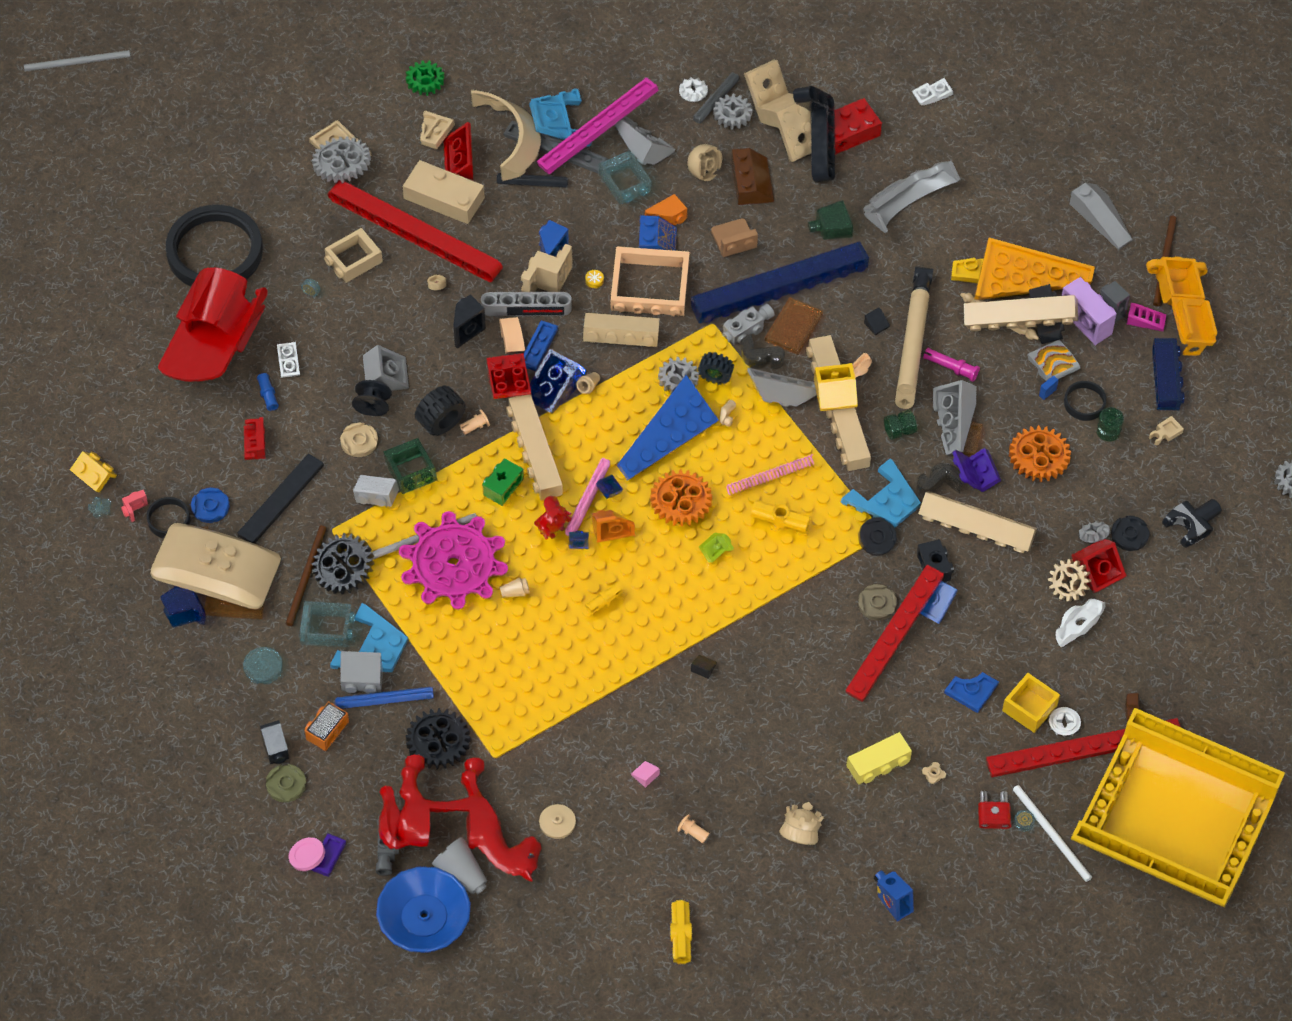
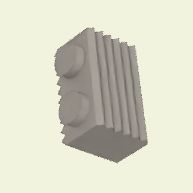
M360 475L355 488H353L357 503L375 504L381 507H391L399 491L397 479Z

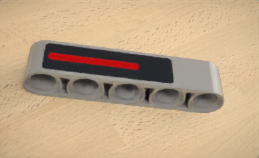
M487 292L481 296V305L485 308L486 316H565L570 314L572 310V298L567 292Z

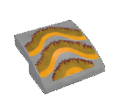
M1060 340L1027 354L1028 360L1038 368L1039 375L1045 381L1052 376L1059 379L1080 369V365L1073 354Z

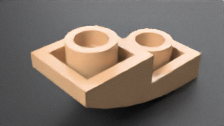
M518 317L499 319L505 353L524 352V340Z

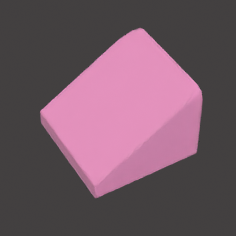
M645 761L631 775L646 788L659 776L660 769Z

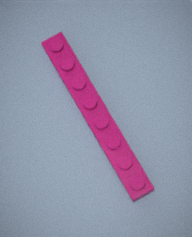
M647 77L540 158L537 161L538 166L546 173L551 174L659 91L657 85Z

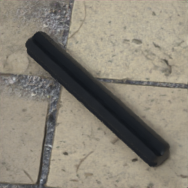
M498 173L497 183L567 187L568 177L523 174L520 177L503 181L501 173Z

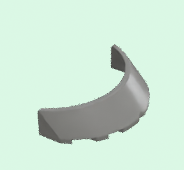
M953 162L936 163L929 169L918 170L911 173L909 177L892 183L869 200L870 204L864 207L865 217L884 233L888 232L886 228L888 222L903 208L937 189L960 180Z

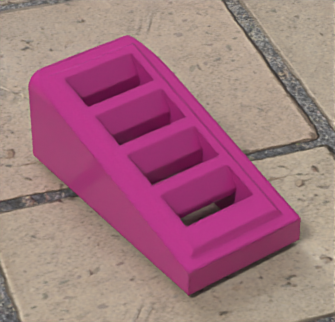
M1131 303L1127 325L1163 331L1166 314ZM1156 318L1160 319L1159 324L1156 323Z

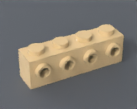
M585 313L583 341L657 347L659 318Z

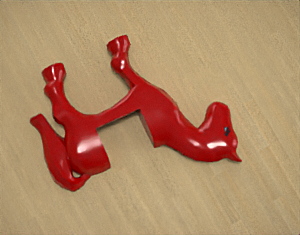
M414 754L405 759V767L401 770L403 784L399 793L405 800L402 810L400 811L397 806L391 786L385 785L379 790L383 798V808L379 816V837L388 848L400 849L408 845L428 846L430 812L468 811L466 825L469 848L474 849L478 847L487 856L488 860L503 872L513 876L521 875L524 879L533 881L532 872L538 866V857L542 848L541 843L531 836L525 838L516 846L511 848L507 846L501 831L499 817L495 809L485 799L477 784L478 776L484 771V760L470 758L464 763L465 772L462 773L461 783L468 793L469 797L453 801H432L424 798L417 786V777L424 770L425 759L421 755Z

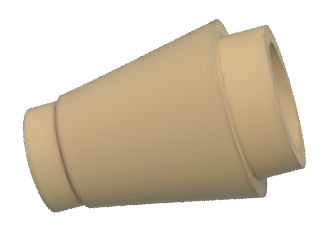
M593 372L581 376L577 380V389L581 393H591L600 381L599 374Z
M520 577L500 587L503 598L526 596L525 594L530 593L526 578L521 579Z

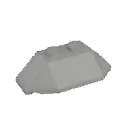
M748 367L747 372L757 392L765 402H777L786 407L789 405L798 406L817 395L814 382Z

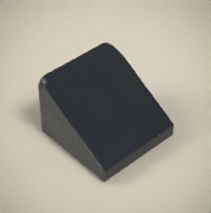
M879 307L865 315L864 324L874 335L890 327L889 322Z
M698 655L691 664V672L709 679L717 662Z

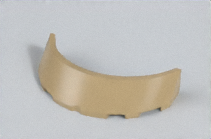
M471 90L473 107L491 105L496 111L507 110L514 114L519 127L518 142L512 154L500 165L503 181L520 177L526 172V169L532 162L536 161L541 146V135L539 132H536L533 117L520 106L487 92Z

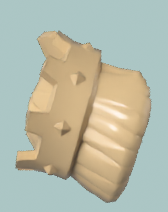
M809 802L803 804V809H798L797 805H792L790 810V806H787L785 823L780 828V834L795 843L815 845L819 840L818 830L822 826L821 821L824 817L821 816L819 811L815 814L810 811L813 806Z

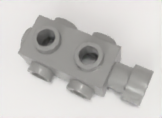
M765 304L760 307L759 311L753 306L743 310L738 316L724 323L722 336H725L728 342L731 341L734 345L736 343L743 344L747 341L748 336L751 334L757 335L763 330L764 320L774 317L773 309L770 305Z

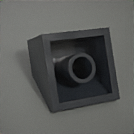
M471 294L460 299L456 304L453 328L454 343L457 349L486 329L485 308Z

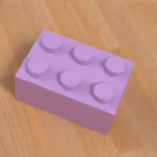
M1079 277L1063 287L1062 296L1075 295L1078 299V321H1073V323L1094 345L1112 335L1116 312L1111 306L1106 304L1101 295L1091 288L1088 282Z

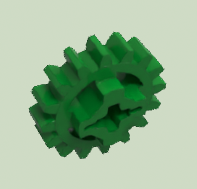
M423 60L421 64L415 62V67L410 66L409 71H406V84H408L409 89L412 88L413 93L419 91V95H422L423 92L429 95L430 91L435 93V89L440 90L441 85H444V72H442L441 67H437V63L431 65V61L424 63Z

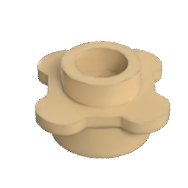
M933 762L931 766L922 769V774L926 775V779L930 784H935L946 777V772L941 770L938 762Z

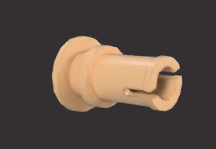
M479 410V415L475 414L474 418L459 425L464 435L477 428H483L485 424L488 427L490 426L488 417L482 410Z
M689 814L686 815L680 822L677 831L680 832L683 829L686 835L689 833L703 844L710 833L695 824L696 821L689 820Z

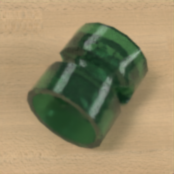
M1112 407L1101 411L1096 432L1100 439L1112 442L1119 438L1124 422L1122 412Z
M910 409L898 413V416L891 414L883 419L885 431L890 440L900 438L902 434L910 435L917 432L916 420Z

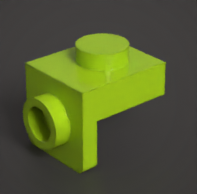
M723 533L712 534L699 546L706 560L711 563L725 551H732L734 549L731 539Z

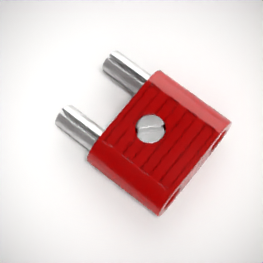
M983 791L980 792L981 802L978 804L980 828H1011V808L1006 791L1000 793L1001 802H988L987 792L984 791V795Z

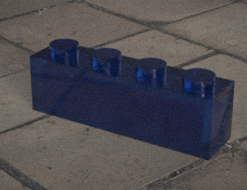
M1154 338L1152 356L1157 410H1180L1181 403L1184 404L1185 396L1184 392H1181L1183 377H1180L1179 373L1182 371V362L1178 361L1181 349L1180 346H1177V338Z

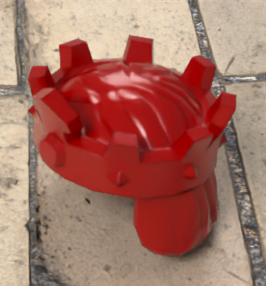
M550 495L545 498L543 503L546 512L534 522V525L538 527L540 534H543L546 540L548 537L551 539L555 538L554 532H558V530L563 531L565 529L563 526L565 521L570 522L572 519L568 516L572 513L566 511V508L560 505L557 497Z

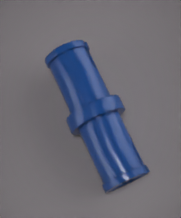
M262 373L257 376L261 388L260 394L265 400L267 410L272 411L279 407L274 395L275 389L271 386L269 375Z

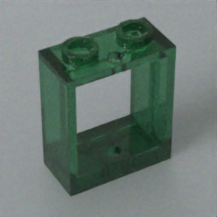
M419 438L383 451L386 465L393 478L397 479L398 487L402 494L438 481L435 467ZM421 457L426 468L402 477L397 466Z

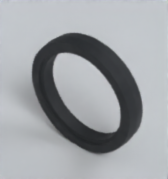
M206 205L185 213L173 224L166 239L167 261L174 275L190 287H192L198 273L190 270L181 262L177 251L183 236L199 224L210 221H224L237 225L247 233L251 240L250 253L245 261L232 270V272L241 275L247 280L256 271L261 262L263 241L260 230L249 215L237 208L226 205Z

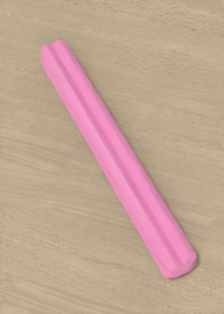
M605 458L600 460L571 517V521L565 529L567 536L574 537L610 467V460Z

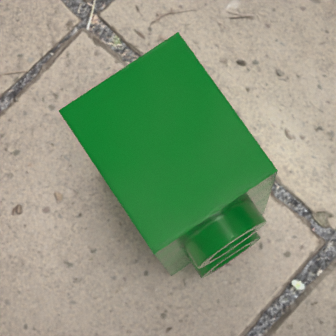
M504 458L501 463L494 467L490 477L484 479L482 483L483 495L503 506L523 481V468Z

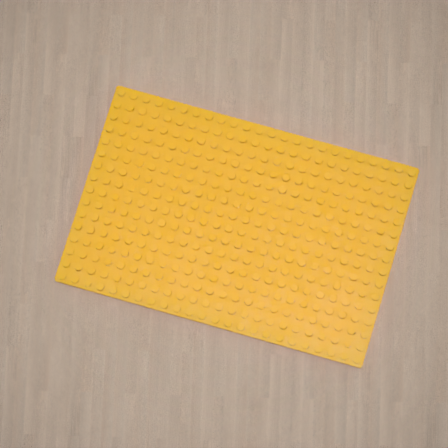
M710 324L602 382L595 386L591 393H582L539 417L563 484V495L556 497L560 505L566 508V511L572 513L568 516L572 517L602 458L610 460V467L574 537L565 534V529L569 523L567 521L563 525L565 527L563 531L558 530V532H554L556 537L553 539L548 537L547 540L543 534H540L538 527L534 525L535 520L546 512L543 504L544 500H540L539 494L534 492L533 483L535 482L533 478H529L527 471L529 465L524 463L522 457L523 448H519L517 443L518 434L513 431L399 492L391 507L375 505L332 529L333 535L337 534L339 538H342L343 533L347 537L351 533L355 538L359 536L367 542L372 552L417 535L414 531V526L418 522H425L431 528L439 527L442 523V514L451 511L455 514L456 520L476 513L477 517H482L485 520V526L482 529L483 536L487 538L501 536L504 538L505 545L494 553V558L507 564V573L503 576L495 575L488 578L487 582L493 589V594L490 598L483 599L476 593H470L465 596V606L460 610L454 609L451 606L450 598L446 596L436 598L432 604H425L421 599L425 589L423 584L414 583L406 585L403 583L401 576L403 572L412 568L413 563L408 559L402 558L399 555V550L373 559L375 564L370 566L373 572H367L370 578H365L493 758L504 755L863 549L858 540V533L860 527L872 517L867 512L861 513L857 511L856 507L849 504L846 506L841 503L842 497L850 492V490L781 405L777 402L768 403L762 400L747 372L749 366L725 336H722L721 331L715 324ZM711 352L713 354L717 352V355L721 353L723 357L727 356L728 360H732L734 370L729 382H726V384L718 385L717 382L714 384L712 381L708 382L706 378L703 379L702 375H699L698 385H694L719 421L627 481L617 467V464L671 395V390L664 391V386H660V380H658L659 368L663 367V362L669 363V358L673 359V361H676V357H679L681 361L686 358L687 363L693 361V366H697V372H699L698 367L705 353ZM729 400H733L736 403V407L729 414V417L733 418V423L727 427L720 423L721 408ZM813 454L814 465L811 463V466H808L807 463V468L804 466V469H802L798 461L800 470L797 468V471H795L791 463L793 473L790 470V474L784 475L783 473V476H781L777 468L779 478L776 475V479H774L770 471L773 479H770L767 472L769 482L766 480L764 483L762 480V484H760L756 476L759 484H756L753 477L755 487L752 485L750 488L746 480L748 489H746L743 482L745 488L743 490L739 482L741 492L738 490L736 493L733 485L734 494H732L730 487V495L727 492L728 484L731 485V483L738 482V480L741 481L742 479L752 477V475L762 474L766 470L776 469L780 465L790 464L794 460L804 459V457ZM505 458L523 468L524 479L503 506L483 495L482 483L486 477H490L494 467ZM680 469L683 474L689 470L690 475L696 472L697 478L703 476V482H708V487L711 488L712 506L709 507L708 514L704 513V519L698 517V523L692 520L691 526L684 522L683 527H681L680 522L673 526V521L670 520L666 523L665 517L659 519V514H654V508H651L650 501L651 488H654V482H658V477L664 478V473L672 475V470L678 474ZM758 500L772 505L785 504L789 510L810 515L811 519L807 531L802 532L789 527L776 528L772 522L751 517L754 501ZM600 510H612L634 522L635 536L597 543L592 525V513ZM714 533L726 534L731 539L734 549L732 551H725L712 563L708 562L699 546ZM451 558L448 560L450 564L455 565L459 561L456 558ZM520 577L521 579L526 578L530 593L525 594L526 596L502 597L501 586ZM615 583H618L623 593L610 601L608 606H603L591 615L586 609L585 604L596 598L601 591L604 592Z

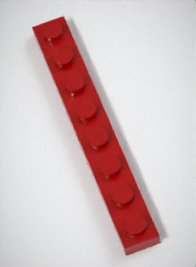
M926 565L845 690L847 694L861 702L865 700L940 584L944 573Z

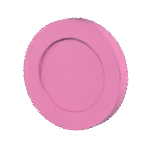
M304 838L291 848L289 861L296 870H311L323 860L325 848L316 838Z

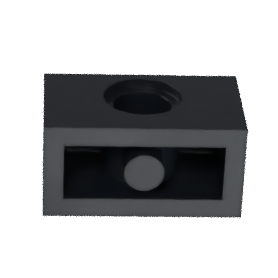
M940 539L918 544L917 557L922 570H924L926 565H929L944 573L941 581H951L952 573H954L953 564L948 561L946 546H942Z

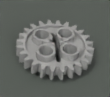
M340 136L339 140L332 138V142L325 141L326 145L320 144V149H316V154H313L314 172H316L317 176L321 175L322 180L327 178V182L334 179V183L338 180L344 183L345 179L350 182L351 177L357 179V174L363 175V170H368L367 166L370 165L371 160L366 143L362 144L361 140L356 142L355 137L349 140V136L345 140H342Z

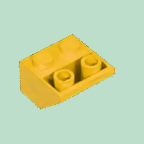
M852 363L815 367L814 383L820 411L858 406L856 379Z

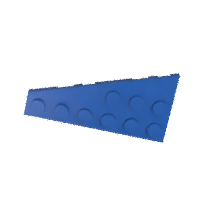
M687 375L684 376L617 464V467L627 481L719 421Z

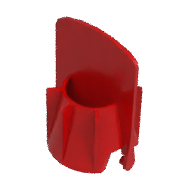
M222 268L202 269L198 273L176 315V318L181 320V323L158 365L160 372L172 379L186 382L206 381L222 376L236 350L243 352L266 307L262 303L267 297V288L261 287L256 289L255 295L257 297L253 298L250 303L245 298L246 278Z

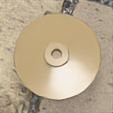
M555 804L543 810L539 818V824L546 836L561 839L573 832L576 818L570 808L561 804Z

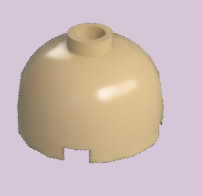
M708 144L695 147L688 157L689 171L694 177L703 181H711L716 176L712 174L717 169H720L722 165L721 151L717 150V147Z

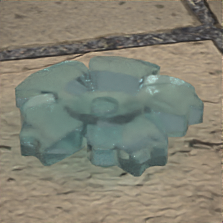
M99 496L95 497L92 504H88V510L96 518L102 517L103 514L108 515L111 502L109 499L104 498L101 501Z

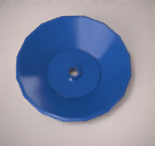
M415 867L400 872L386 883L378 897L376 916L381 931L394 945L410 952L429 953L447 947L461 936L469 922L471 903L465 887L454 875L436 867ZM422 914L428 915L427 917H421Z

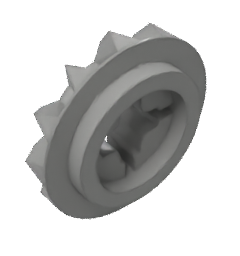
M1097 521L1094 523L1089 522L1088 525H1083L1082 529L1079 530L1080 539L1089 543L1101 541L1110 534L1109 526L1104 522L1098 523Z

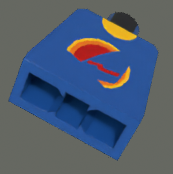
M879 871L874 876V880L877 882L878 897L895 920L899 921L914 912L913 890L896 872L886 875L884 871Z

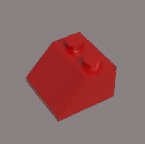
M1103 539L1071 555L1074 562L1080 561L1079 566L1086 565L1084 571L1090 572L1087 579H1091V582L1087 583L1093 593L1126 577L1119 553L1113 541Z

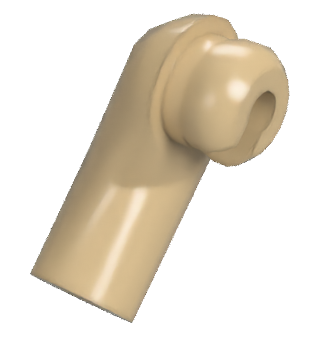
M729 400L721 408L720 423L727 427L733 423V418L729 417L730 412L736 407V403L733 400Z

